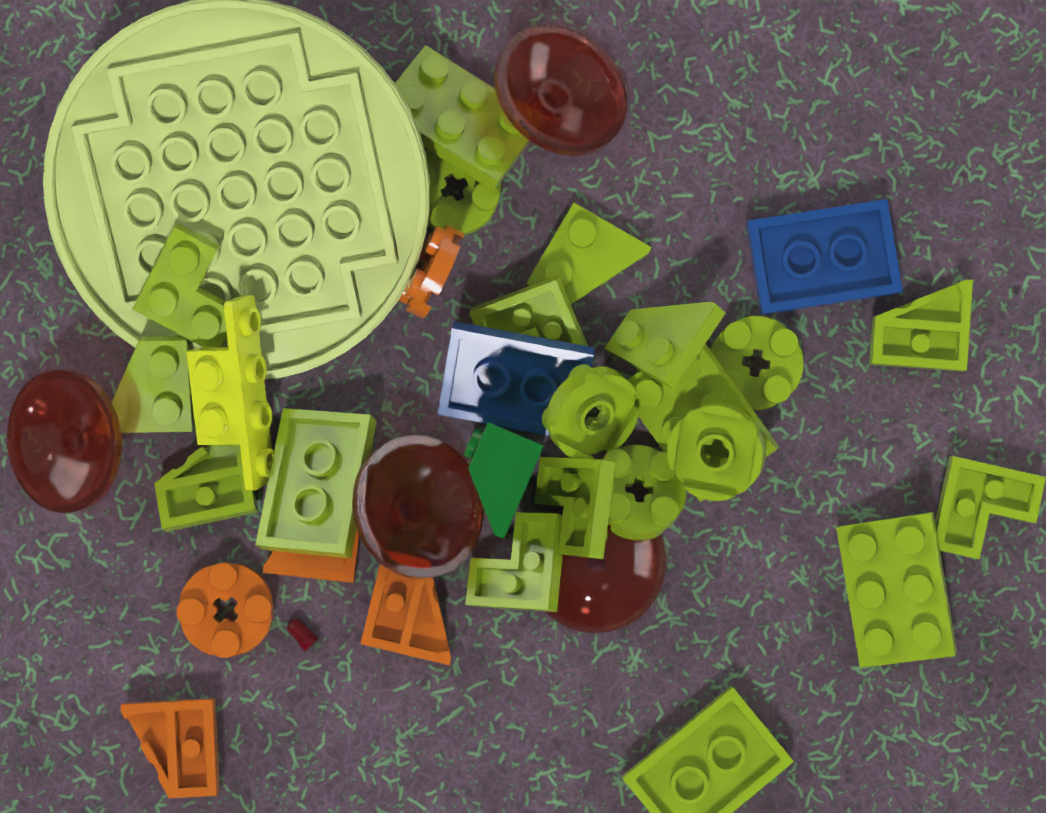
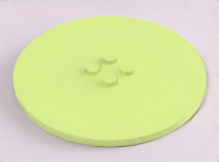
M191 0L147 15L119 31L89 58L70 83L57 108L45 151L43 188L49 230L57 254L68 277L93 312L115 334L134 348H136L142 336H181L132 310L172 229L179 223L221 246L200 288L224 301H229L243 295H254L256 308L261 315L259 338L261 355L264 357L267 365L265 380L295 375L321 366L344 354L366 338L389 314L410 282L420 258L427 233L430 211V179L427 157L411 110L395 83L382 66L362 46L341 30L321 18L298 8L270 0ZM226 340L223 347H228V340ZM190 341V350L194 348H203L202 346Z

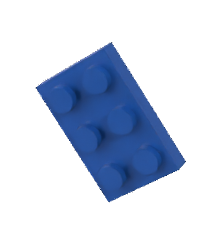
M888 199L749 220L745 223L760 316L895 295L903 292Z
M454 321L451 329L438 415L485 424L489 422L496 426L549 435L548 430L542 423L544 411L548 408L555 391L568 378L573 368L582 364L592 367L595 348Z

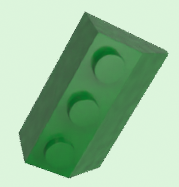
M488 422L484 432L475 428L464 456L472 460L468 469L494 535L504 539L544 446Z

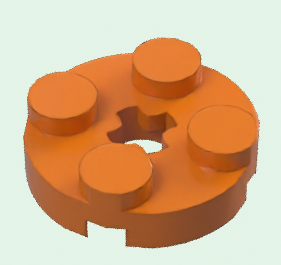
M445 225L443 228L436 226L433 233L428 234L419 258L424 264L421 270L416 269L398 300L406 304L405 311L421 319L427 316L432 307L426 304L431 293L439 295L460 250L461 246L457 245V243L463 239V232Z
M223 562L204 567L188 580L181 592L176 614L181 623L182 631L197 649L208 655L229 658L254 649L267 636L273 623V597L268 583L257 571L243 564ZM231 597L234 598L238 603L234 608L235 613L238 614L237 619L232 621L226 618L219 621L215 616L218 612L215 602L219 598L223 601H228Z

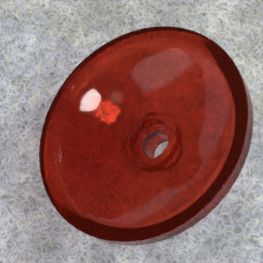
M542 24L521 30L501 50L494 70L496 95L508 120L530 142L555 154L582 156L602 149L621 130L627 113V93L624 81L613 60L592 39L568 27Z
M50 370L33 377L20 390L12 405L7 425L8 456L16 479L34 502L47 510L58 513H71L88 509L107 494L119 470L122 456V435L118 416L111 400L101 386L93 379L74 370Z
M406 435L398 437L376 448L364 461L357 474L352 496L353 516L357 531L371 555L380 564L394 573L416 579H426L446 574L460 566L469 557L479 540L484 520V507L469 472V464L453 447L430 436ZM401 504H403L407 509L406 519L403 518L401 515Z
M551 506L545 513L563 515V507ZM608 525V535L604 550L606 563L604 569L600 572L589 570L587 566L588 558L563 555L557 612L546 613L565 627L586 633L611 632L636 621L651 607L663 585L666 571V554L661 535L649 540H630L613 533L610 530L611 526Z

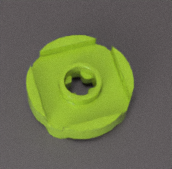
M426 150L425 154L430 179V211L427 227L434 230L436 226L443 228L445 225H449L463 232L464 235L471 234L484 227L493 217L500 202L501 183L493 192L429 150ZM454 176L457 181L464 179L468 182V186L462 190L463 199L456 201L452 195L447 197L442 195L441 191L447 187L445 180L449 177Z
M764 316L744 317L730 323L715 338L711 345L710 351L753 411L766 410L786 401L801 380L803 354L798 344V338L794 332L774 319ZM753 350L761 351L762 359L768 361V369L760 370L758 377L750 376V368L742 365L743 357H751Z
M587 364L578 365L571 370L568 378L553 394L548 408H546L542 415V423L548 430L551 440L567 456L579 459H595L591 454L599 453L604 449L607 452L617 449L631 435L639 414V409L634 405V394L637 396L634 386L612 368L603 366L592 368ZM596 406L600 411L596 418L588 417L585 421L587 413Z
M708 403L692 409L675 425L668 440L667 458L672 472H676L678 479L684 483L682 486L690 494L704 500L725 501L745 492L760 476L766 460V444L761 426L754 417L749 416L744 410L730 404ZM715 439L722 441L723 447L729 450V457H723L719 464L712 463V455L704 452L705 445H712Z
M628 445L608 451L603 460L616 462L614 488L608 525L611 526L610 530L616 535L630 540H649L659 536L676 521L686 501V489L682 486L684 483L678 479L675 471L672 472L668 463L667 452H660L655 448L644 445ZM633 483H640L644 488L648 489L650 494L645 495L643 502H636L634 494L626 493L625 487H632Z

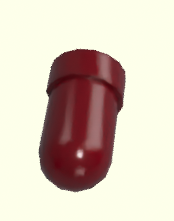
M292 619L288 622V632L304 652H307L319 641L316 635L300 619Z

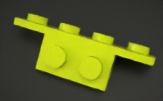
M243 295L224 302L228 347L194 348L186 351L197 445H240L245 489L256 491L268 484L274 455L270 434L272 410L266 399L264 382L267 374V365L264 357L261 355L260 347L261 315L256 308L254 295Z

